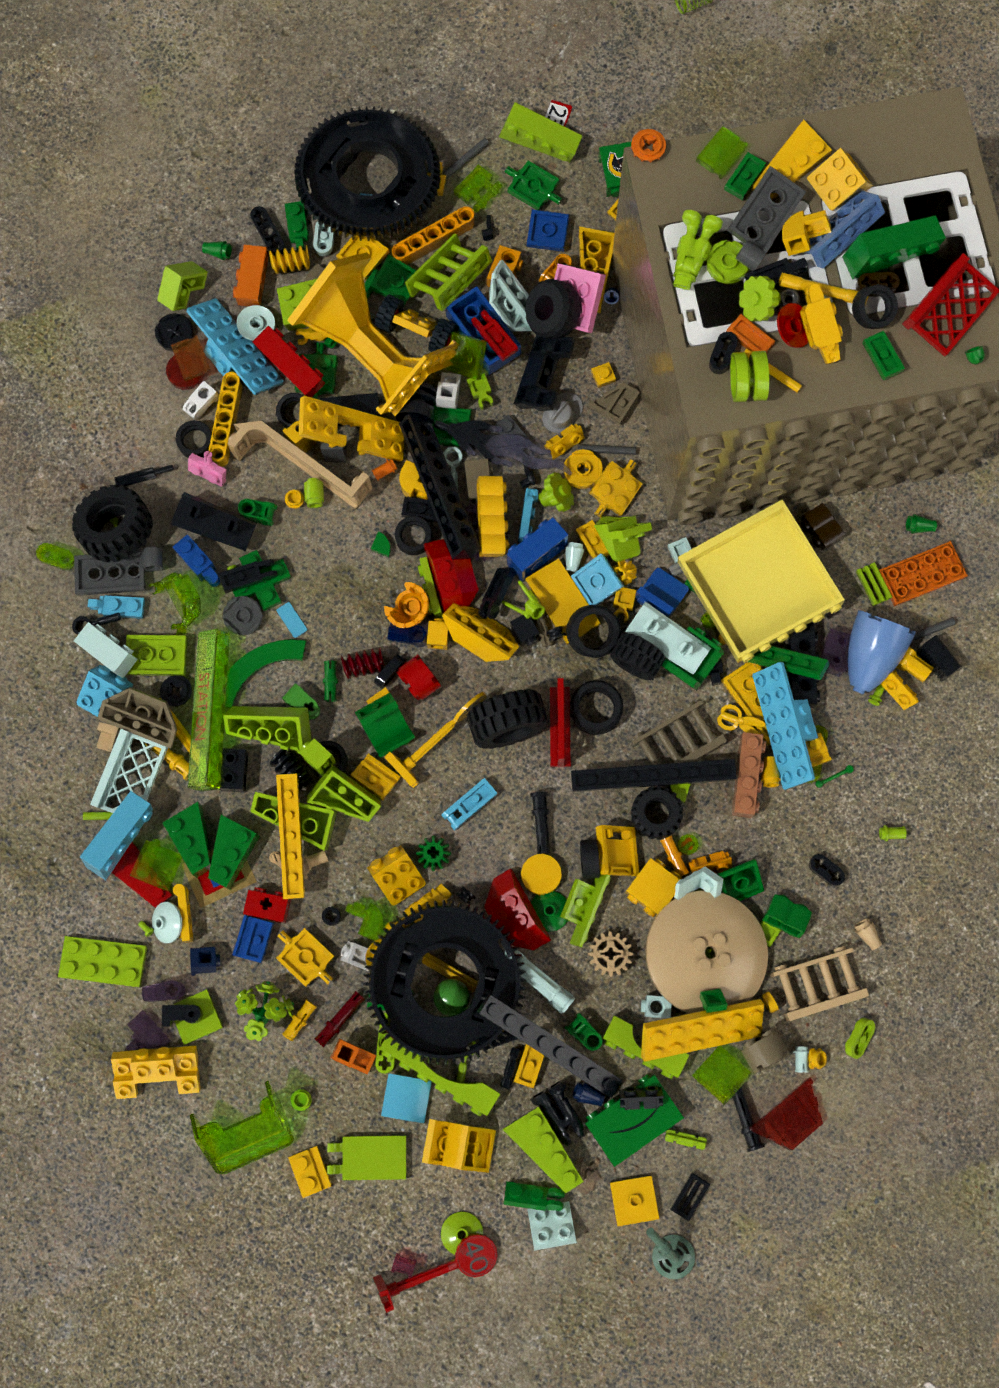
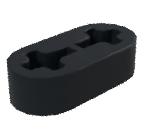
M723 332L717 339L709 361V368L715 374L725 373L730 365L731 354L735 352L738 342L737 337L732 332ZM726 339L730 340L727 350H723ZM723 356L724 358L720 367L716 366V362L718 361L719 357Z
M399 654L394 656L377 675L374 683L383 689L394 678L399 668L406 663V660Z
M817 854L810 858V870L828 885L835 887L844 882L845 874L843 870L826 856ZM814 859L817 861L821 859L823 861L822 866H824L826 870H824L822 867L815 868L814 866L816 863L814 862ZM828 870L833 874L837 872L839 874L838 878L840 880H835L833 882L831 880L832 876L828 873Z

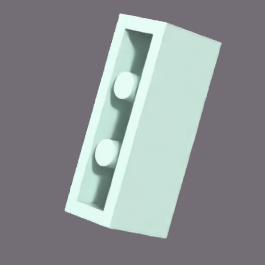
M88 622L74 639V642L112 672L124 678L138 660L132 655L134 651L126 645L121 647L118 644L120 640L112 634L107 636L105 634L107 630L99 624L93 626Z

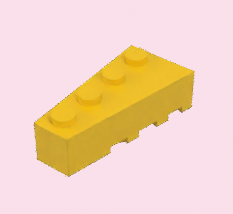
M579 226L580 269L606 275L597 311L601 313L612 262L615 233Z

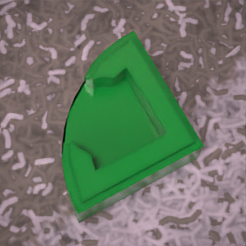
M378 531L371 546V551L389 558L391 552L389 541L384 534Z

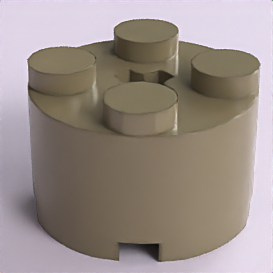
M771 1029L762 1034L761 1040L756 1042L755 1039H752L742 1047L743 1051L741 1052L754 1075L758 1073V1068L760 1071H763L781 1061L784 1055L785 1057L791 1055L778 1031L775 1032Z

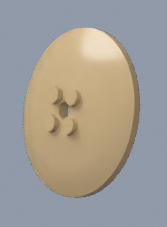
M705 891L687 893L681 899H674L658 913L648 932L645 951L650 977L660 994L670 1004L683 1012L691 1014L704 1011L699 998L700 992L721 989L728 1004L727 1006L748 1002L757 993L764 980L768 965V947L762 927L753 913L744 904L729 895L721 893V895L714 898L710 892ZM707 947L714 949L715 955L712 959L705 955Z

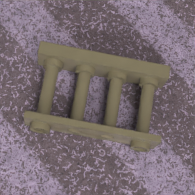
M700 700L697 703L695 701L688 703L684 706L685 710L645 734L643 731L633 737L634 740L631 746L634 748L640 745L651 764L656 765L661 763L646 741L656 734L671 756L672 763L697 762L725 745L727 740L723 734L719 737L713 735L698 711L703 705ZM689 714L692 715L707 739V744L702 747L696 745L681 719ZM673 724L690 749V754L684 758L682 755L679 756L664 732V729Z

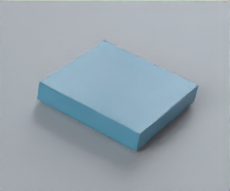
M602 553L570 576L589 605L601 604L624 587V584Z

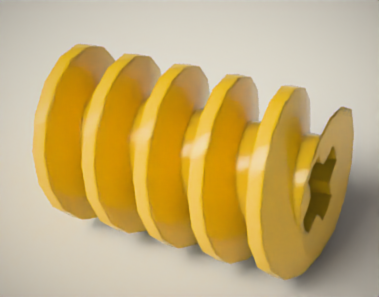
M307 245L305 251L301 246H299L298 252L295 251L294 247H291L290 253H288L286 248H284L283 254L278 249H276L275 255H273L271 250L269 251L271 266L276 274L280 273V268L284 273H287L288 267L291 272H294L295 266H297L299 271L302 270L303 265L307 270L310 268Z

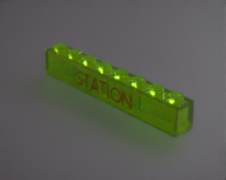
M219 629L198 632L188 788L200 792L220 789L224 733L223 715L225 714L230 634Z

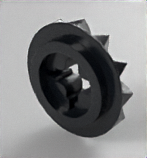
M174 675L164 680L160 688V695L162 700L168 702L169 706L178 707L185 705L191 699L193 690L190 682L185 677ZM172 685L178 689L181 688L179 691L181 697L176 694L172 695L174 692Z

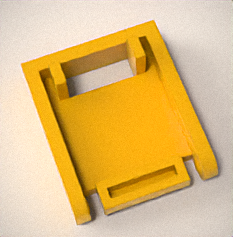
M597 826L596 837L600 874L636 877L639 874L635 827ZM613 832L621 833L622 840L608 838L613 837Z

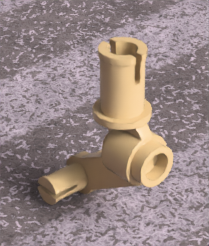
M324 850L309 856H303L304 880L308 878L307 874L312 870V867L328 862ZM277 851L271 852L269 860L281 868V854Z

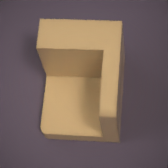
M99 722L97 730L101 734L97 748L111 752L121 728Z

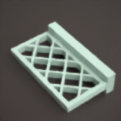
M120 729L90 805L114 813L118 806L113 809L107 807L109 799L117 796L121 804L122 798L120 793L127 790L135 793L133 787L143 784L145 791L139 797L147 801L168 747ZM133 739L140 740L143 749L133 753L131 748ZM155 746L161 748L159 756L151 759L148 750ZM145 751L148 762L138 765L135 756ZM132 757L135 768L125 771L123 764L125 760ZM150 764L153 770L152 774L144 778L140 769ZM137 770L141 780L131 784L127 775ZM124 776L128 786L118 790L116 786L117 779Z

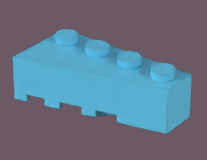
M132 791L128 793L81 854L80 858L86 868L105 881L108 879L133 839L140 832L143 824L151 818L153 808L149 802Z

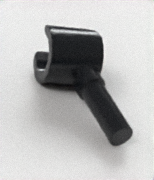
M491 215L486 216L487 229L481 230L484 241L493 239Z

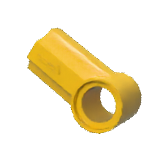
M909 647L896 668L902 671L906 670L923 683L934 668L916 656L917 653Z

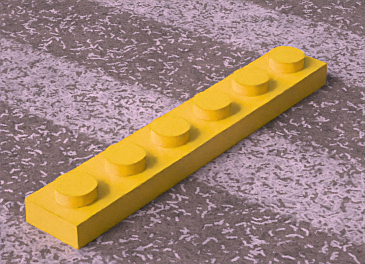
M298 774L276 775L283 899L305 898Z

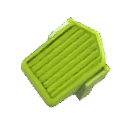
M602 516L594 525L608 553L616 562L640 555L638 537L645 536L644 532L652 530L651 522L637 523L636 516L620 518Z

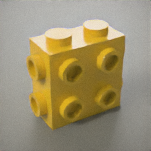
M652 858L648 860L625 892L628 895L626 898L635 905L641 904L645 907L643 911L651 917L657 916L675 896V886L682 879L675 871L669 872L664 868L666 865L657 858L655 860Z

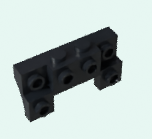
M536 335L513 403L520 409L553 410L558 392L550 389L559 359L570 358L575 339L572 337L548 339Z

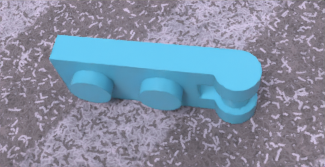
M484 778L444 811L441 816L451 823V827L455 831L498 793ZM457 810L462 814L458 819L453 814Z

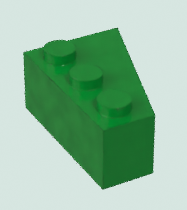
M199 802L162 822L191 874L196 878L210 870L212 861L203 806Z

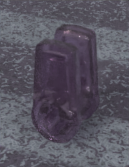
M173 980L142 987L143 1000L148 1002L178 1000L185 994L183 983ZM174 987L178 988V991H175L174 993L170 992V989H173Z

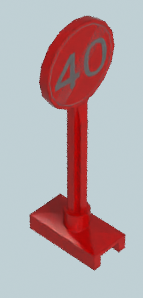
M472 1234L461 1240L456 1248L455 1259L397 1283L394 1281L386 1285L381 1274L373 1277L386 1313L394 1310L393 1296L452 1270L460 1269L462 1273L470 1277L484 1276L491 1271L496 1263L497 1248L486 1235Z

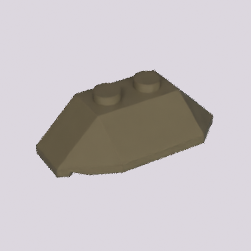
M132 687L102 701L98 720L170 749L172 748L177 727L167 701Z

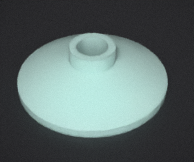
M260 305L246 307L237 317L239 333L251 341L268 325L273 330L275 328V319L272 312ZM256 324L260 325V326L257 327V328H254V327H253V326L256 325Z
M171 902L160 903L154 910L152 917L154 934L163 943H172L177 940L182 930L181 913L178 907Z

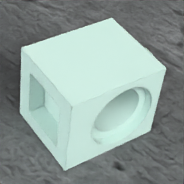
M646 995L645 1000H641V1012H644V1017L671 1018L672 1004L663 996ZM653 1001H658L661 1004L662 1008L659 1013L652 1012L650 1005Z

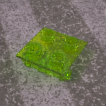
M153 839L152 841L145 840L130 876L169 891L182 857L179 853L162 847L158 839Z

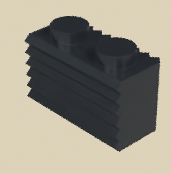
M937 635L925 642L917 650L922 659L934 668L932 672H935V675H937V678H940L941 682L962 667Z

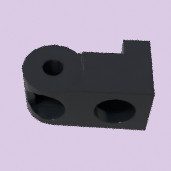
M162 1005V1027H173V1021H186L187 1023L195 1024L200 1022L203 1017L202 1009L196 1005Z

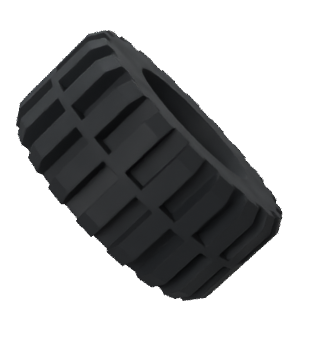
M118 485L103 486L98 491L93 490L90 492L91 495L88 497L85 496L82 499L81 505L78 504L76 507V513H74L72 519V530L74 531L75 538L89 555L102 562H110L111 560L119 562L120 559L126 560L130 558V555L133 553L137 554L139 548L145 546L147 543L146 539L151 535L150 529L153 527L152 515L143 500L133 489L123 485L119 487ZM125 515L117 527L107 532H101L102 527L107 521L116 516Z
M531 689L510 691L505 694L496 695L493 698H488L484 702L478 703L477 706H473L467 715L474 743L483 749L500 748L525 741V739L532 738L534 735L541 733L542 730H545L549 722L541 694Z

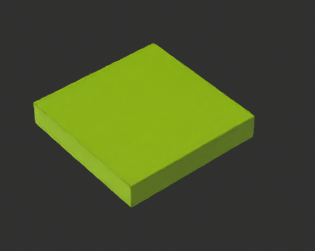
M208 989L173 1004L196 1005L203 1011V1017L198 1023L174 1021L184 1045L223 1028Z

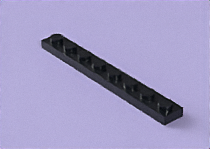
M735 759L571 771L572 792L733 781L737 779Z
M487 994L477 1010L479 1014L611 1099L621 1084L622 1080L492 995Z

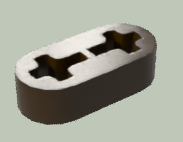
M893 272L865 273L858 278L856 290L860 291L866 286L863 285V282L867 281L870 286L884 285L895 293L900 284V279ZM886 280L893 283L891 287H888V284L885 283ZM873 293V294H870L869 296H880V295Z

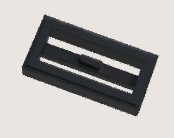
M691 1172L670 1210L685 1220L690 1221L710 1183ZM693 1179L697 1180L682 1207L678 1210L677 1207ZM702 1183L704 1186L701 1189L699 1195L697 1196L695 1202L690 1208L688 1214H684V1211L690 1203L696 1190Z

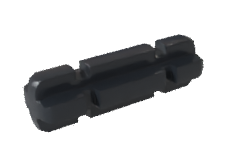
M515 1047L511 1049L510 1059L508 1058L503 1074L504 1078H502L500 1086L510 1089L512 1086V1078L515 1076L519 1064L518 1059L521 1058L522 1054L521 1049Z

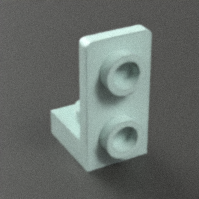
M703 867L677 882L674 898L679 900L687 893L693 892L698 888L703 889L705 892H710L716 898L721 895L723 878L707 867Z

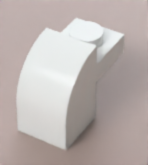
M442 372L436 395L437 407L457 409L461 374Z

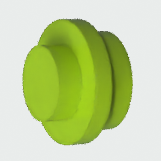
M304 1089L295 1091L291 1096V1105L298 1111L308 1109L312 1103L311 1094Z

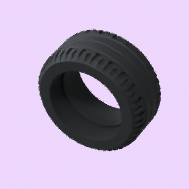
M587 605L579 608L571 615L567 623L566 635L569 644L577 653L590 658H599L612 652L620 638L621 627L616 615L608 608L599 605ZM591 614L602 616L608 624V637L598 648L584 646L578 636V628L581 621Z
M599 680L588 681L579 686L573 693L570 702V715L574 724L583 732L593 735L608 733L617 726L621 719L623 700L619 691L610 683ZM598 692L608 696L614 706L612 716L602 723H592L586 720L579 710L580 701L585 695Z

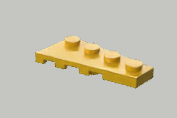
M803 119L754 182L751 190L755 189L770 166L795 183L831 155L832 149ZM777 193L770 194L771 200L778 196Z

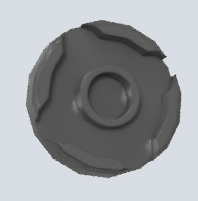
M234 597L224 607V624L234 634L243 636L252 634L258 630L262 623V609L257 601L250 597Z

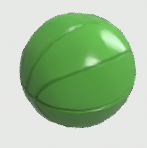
M446 979L435 988L433 1000L436 1008L442 1014L452 1016L464 1011L468 1007L470 994L467 986L460 980Z

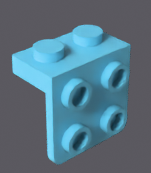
M99 665L88 671L77 699V705L98 717L103 700L133 687L134 684L129 682L126 677L121 678L106 666Z

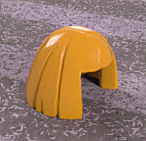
M405 582L406 590L397 596L395 608L384 606L387 619L399 628L416 626L424 620L429 610V598L425 590L416 583Z

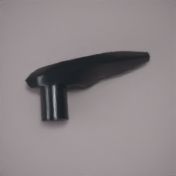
M522 452L524 472L527 478L519 483L524 489L530 484L535 485L536 478L529 459Z

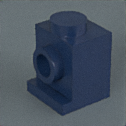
M215 947L190 948L191 976L201 973H216V967L220 966V954H216Z

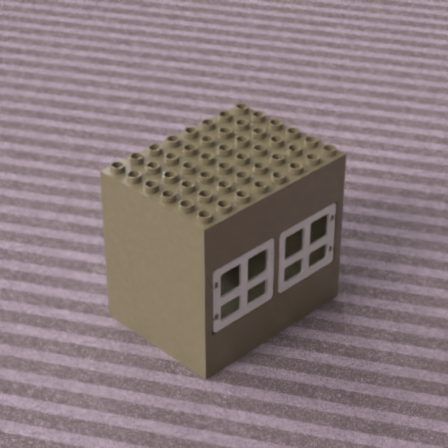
M962 86L665 140V153L659 160H653L651 163L645 160L641 162L640 158L634 157L631 147L624 148L611 266L616 289L619 291L620 307L668 520L679 519L680 525H691L703 520L702 514L717 511L719 518H728L742 512L741 507L756 504L757 510L762 511L780 501V499L794 497L795 502L801 504L816 500L819 497L818 492L833 490L834 496H845L857 491V485L871 482L873 489H882L895 484V478L910 475L912 482H919L935 475L934 470L948 468L949 474L956 475L973 468L972 463L976 458L983 455L984 447L994 440L993 435L999 429V293L945 357L912 328L908 330L902 325L946 270L963 253L970 258L968 263L999 289V219ZM804 119L832 149L831 155L839 148L844 149L851 155L873 185L865 192L879 196L885 213L864 232L936 215L946 239L940 245V249L932 254L926 253L876 271L893 272L900 279V284L894 293L898 302L897 314L894 320L887 326L876 329L864 328L853 317L852 303L824 296L825 299L830 298V301L834 302L837 312L835 319L842 328V341L838 342L841 360L825 364L819 349L814 350L809 346V343L800 348H793L787 345L781 338L777 327V317L781 309L779 305L777 308H774V315L767 321H751L775 340V344L766 353L768 363L801 384L802 387L796 393L769 374V394L767 400L754 401L751 395H749L746 402H733L730 385V365L725 373L715 374L709 368V361L719 335L726 332L740 314L743 315L744 308L739 305V294L744 290L746 279L744 277L742 280L732 284L718 282L707 271L705 261L696 277V282L691 284L690 290L674 287L675 277L673 274L678 255L677 247L680 237L687 233V227L682 220V215L685 210H694L702 216V223L695 239L701 236L705 217L707 215H714L722 219L723 224L722 228L713 234L709 240L712 247L723 240H727V242L736 241L744 245L745 243L729 233L727 229L753 191L750 189L742 201L724 190L725 184L747 152L766 162V168ZM645 144L644 149L649 148L650 150H652L653 144ZM829 155L795 182L806 193L791 216L800 211H804L805 215L826 210L829 219L860 190H864L860 188L837 209L831 211L807 180V177L831 156ZM778 195L772 201L780 203V196ZM763 210L759 211V218L767 221L769 219L768 213ZM747 229L748 237L752 239L757 237V232L754 229ZM782 229L756 268L759 269L784 258H787V260L792 259L793 262L805 258L808 264L807 270L799 274V277L853 290H856V283L858 281V278L852 280L842 258L852 243L822 269L817 267L811 254L802 252L788 256L782 240ZM965 270L962 274L963 283H973L972 275ZM889 280L885 281L888 287L892 286L893 283H890ZM867 281L863 282V285H865L866 287L870 286L868 285ZM779 286L774 289L778 290V292L780 293L783 290L790 288ZM974 287L964 288L965 299L975 298ZM979 287L980 298H988L991 295V292L986 287ZM959 288L949 289L950 299H960ZM795 290L800 297L799 305L802 307L807 305L805 292L803 290ZM868 296L865 311L872 320H879L884 315L885 304L881 296ZM785 299L786 303H792L790 299ZM960 303L950 304L951 315L961 314ZM965 303L966 314H975V303ZM937 304L935 306L936 315H946L945 304ZM947 319L937 320L938 331L948 330ZM952 319L953 330H961L963 328L962 319ZM923 320L920 326L925 331H933L932 320ZM883 330L905 367L903 372L884 381L862 344L864 339ZM938 335L939 343L947 348L950 344L949 335ZM726 339L723 350H727L730 340ZM737 342L735 352H744L746 348ZM983 346L985 352L984 360L977 365L970 363L965 352L973 347ZM723 356L719 357L718 361L716 362V366L720 367L724 358Z

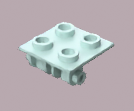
M569 1201L562 1202L564 1206L561 1211L528 1209L534 1251L577 1243Z

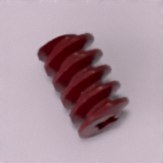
M380 647L378 648V653L372 648L370 655L363 650L362 657H360L358 652H355L354 658L348 653L347 659L344 660L341 655L343 670L348 679H351L352 673L358 678L360 671L366 676L368 669L371 674L375 673V668L379 672L383 670L384 662Z

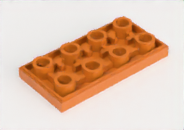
M951 541L879 570L892 596L891 601L894 607L968 576Z

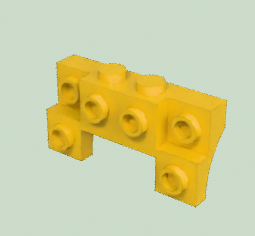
M197 1046L161 1047L158 1049H139L112 1053L111 1063L116 1099L137 1098V1083L175 1080L177 1081L179 1094L200 1093Z

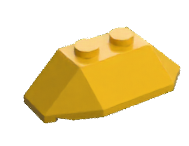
M453 603L444 612L442 617L452 639L485 662L509 660L519 648L509 629L493 619L480 618L479 610L476 608L459 606Z

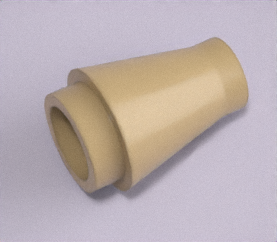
M869 918L861 920L854 926L857 935L871 950H875L882 945L875 925Z

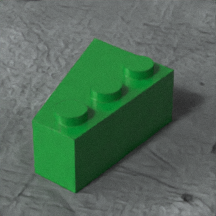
M220 815L208 878L230 890L260 836L235 821Z

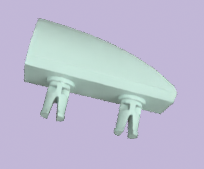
M647 602L643 604L625 631L651 642L661 650L666 658L691 674L696 672L711 647Z

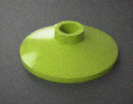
M456 1212L450 1215L442 1225V1243L454 1255L458 1244L462 1240L458 1237L459 1231H465L466 1237L477 1233L483 1235V1227L480 1221L471 1213Z

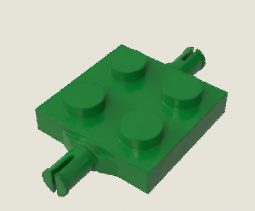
M529 160L518 171L507 166L505 173L513 177V182L508 187L507 193L535 210H540L549 199L557 205L561 203L562 197L554 193L555 188L559 184V178Z
M321 342L316 343L315 353L303 354L311 362L308 366L312 370L317 368L324 375L322 380L326 384L312 397L315 399L318 398V395L334 394L338 363L337 355L323 354L324 343ZM295 386V391H296V393H302V392Z

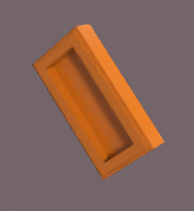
M742 314L726 330V332L735 334L738 343L750 351H766L767 353L775 344L774 339Z

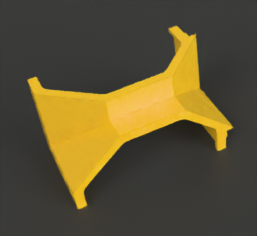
M366 252L330 261L287 321L292 326L304 324L345 346L380 383L386 403L378 406L376 410L381 415L389 412L396 416L429 374L454 365L450 360L456 355L457 352L455 350L459 344L452 340L448 346L425 354L423 357L405 356L371 321L363 270L372 257Z

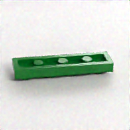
M773 646L763 653L758 651L748 661L766 667L783 662L786 672L822 680L829 667L827 659Z

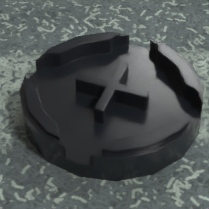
M177 313L162 317L155 327V337L159 345L169 351H180L186 348L191 343L194 335L189 319Z

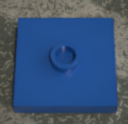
M532 210L526 247L564 252L569 214Z

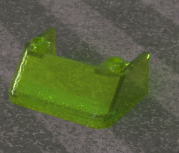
M269 1081L265 1082L268 1096L262 1099L259 1104L261 1112L226 1128H222L218 1122H208L201 1126L194 1114L189 1115L195 1142L216 1173L227 1174L284 1149L293 1143L294 1136L282 1104Z

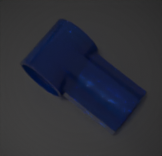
M390 623L387 640L411 644L415 647H423L427 644V633L422 626L399 628ZM423 633V638L421 640H414V635Z

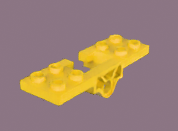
M307 396L300 398L298 436L328 443L331 448L335 446L344 447L346 446L347 436L337 433L338 424L350 425V427L358 426L359 441L357 443V451H359V455L370 454L397 462L403 460L404 436L399 426L400 422Z

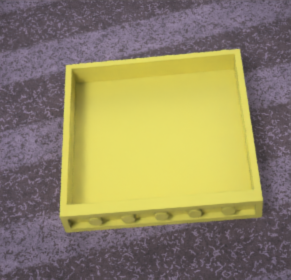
M783 499L678 557L679 566L737 663L751 660L754 657L753 654L758 651L763 653L772 647L771 644L776 641L781 643L787 640L789 634L803 631L807 628V624L811 622L815 624L824 619L825 614L829 612L832 614L842 609L845 600Z

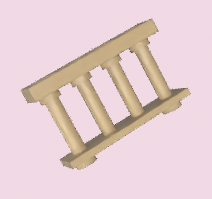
M846 946L833 949L834 954L787 968L785 964L775 967L776 972L771 973V977L779 975L790 1006L788 1008L789 1012L784 1014L786 1022L869 996L867 988L860 990V987L857 986L846 954L854 952L853 948L846 949ZM836 957L839 958L849 987L847 989L848 994L842 996L836 990L826 961ZM819 963L829 992V1000L821 1002L820 998H817L807 966ZM797 969L800 971L809 998V1006L804 1008L797 1004L787 974Z

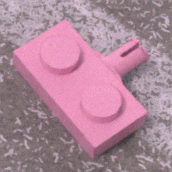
M205 451L204 458L193 453L189 456L188 471L207 479L213 484L221 487L226 482V469L212 461V452Z

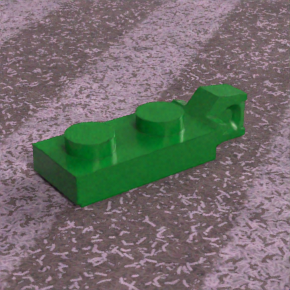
M301 201L285 203L289 239L291 243L296 244L297 252L299 246L305 251L304 242L308 241L309 237L304 203L301 204Z

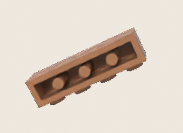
M743 732L740 736L736 769L737 779L735 780L731 816L752 818L759 811L760 801L756 799L757 793L761 792L762 781L759 780V773L763 772L764 761H761V753H765L766 741H763V735Z

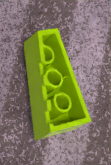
M514 102L499 138L570 163L576 153L582 135Z
M232 706L223 715L225 731L228 735L247 740H258L266 745L280 746V749L284 750L292 749L299 754L302 751L301 747L308 740L312 741L308 708Z
M255 792L250 812L279 826L277 796ZM300 802L302 839L324 851H328L337 811Z
M539 1106L503 1128L505 1133L565 1193L584 1182Z

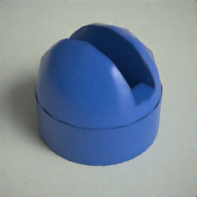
M613 287L608 288L604 294L605 302L608 304L617 303L619 291ZM610 292H614V298H610Z

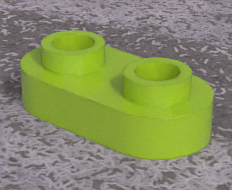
M863 1017L856 1022L854 1030L845 1043V1052L848 1056L858 1059L864 1054L875 1031L874 1021Z

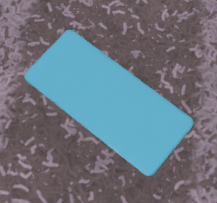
M290 602L276 610L294 638L307 631L306 626Z

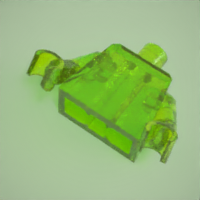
M173 572L161 579V581L149 584V588L155 587L153 595L164 592L166 588L182 618V623L172 624L171 630L177 629L175 635H183L187 632V627L199 617L201 613V600L189 575L185 574L182 576L178 572Z

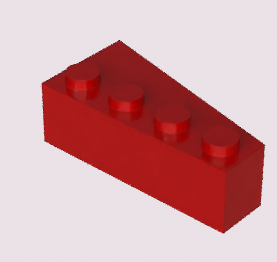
M268 325L252 342L305 396L312 398L326 384L322 380L324 375L317 368L312 370L308 366L311 362L303 354L299 356L295 352L297 348L290 341L286 343L282 339L284 335L277 328L273 330Z

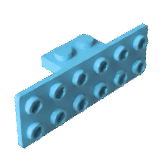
M215 298L187 308L186 312L208 338L203 352L223 376L228 372L235 371L254 395L283 384L284 380L254 343L239 333L236 321L218 299Z
M779 662L754 673L752 676L775 762L780 774L783 789L786 790L815 779L805 741L815 740L818 736L808 699H793L784 663Z

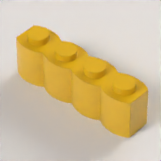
M479 476L477 478L480 557H503L509 549V541L505 540V532L508 531V521L504 519V513H507V501H504L503 494H506L507 486L506 482H503L502 476Z

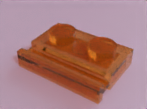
M197 335L192 339L188 338L171 345L185 381L201 376L203 373L211 372Z

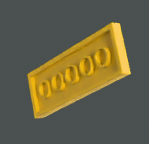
M761 999L729 1005L727 1010L710 1013L700 1011L643 1023L641 1057L646 1062L761 1037L764 1003Z

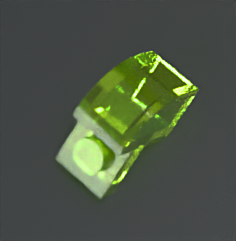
M354 902L353 905L348 903L345 912L363 919L358 934L373 941L380 939L378 935H382L385 926V920L381 911L372 903L369 904L367 910H364L365 905Z

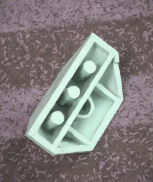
M500 260L491 276L489 303L511 332L532 331L525 317L526 300L529 295L506 263Z

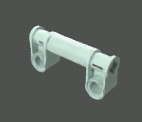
M518 950L515 951V954H522ZM504 951L506 959L511 960L512 957L508 958L506 951ZM522 954V957L517 960L518 962H524V965L519 967V969L526 971V973L520 975V977L526 979L528 984L547 998L548 1003L561 1014L564 1013L576 998Z

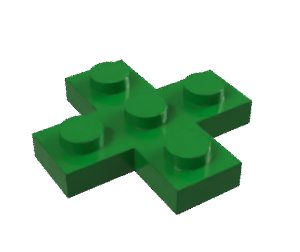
M257 550L239 558L242 566L262 561ZM278 560L271 567L260 569L261 574L276 570L277 577L233 591L234 596L251 597L256 594L263 611L281 604L282 602L274 586L292 578L284 560Z

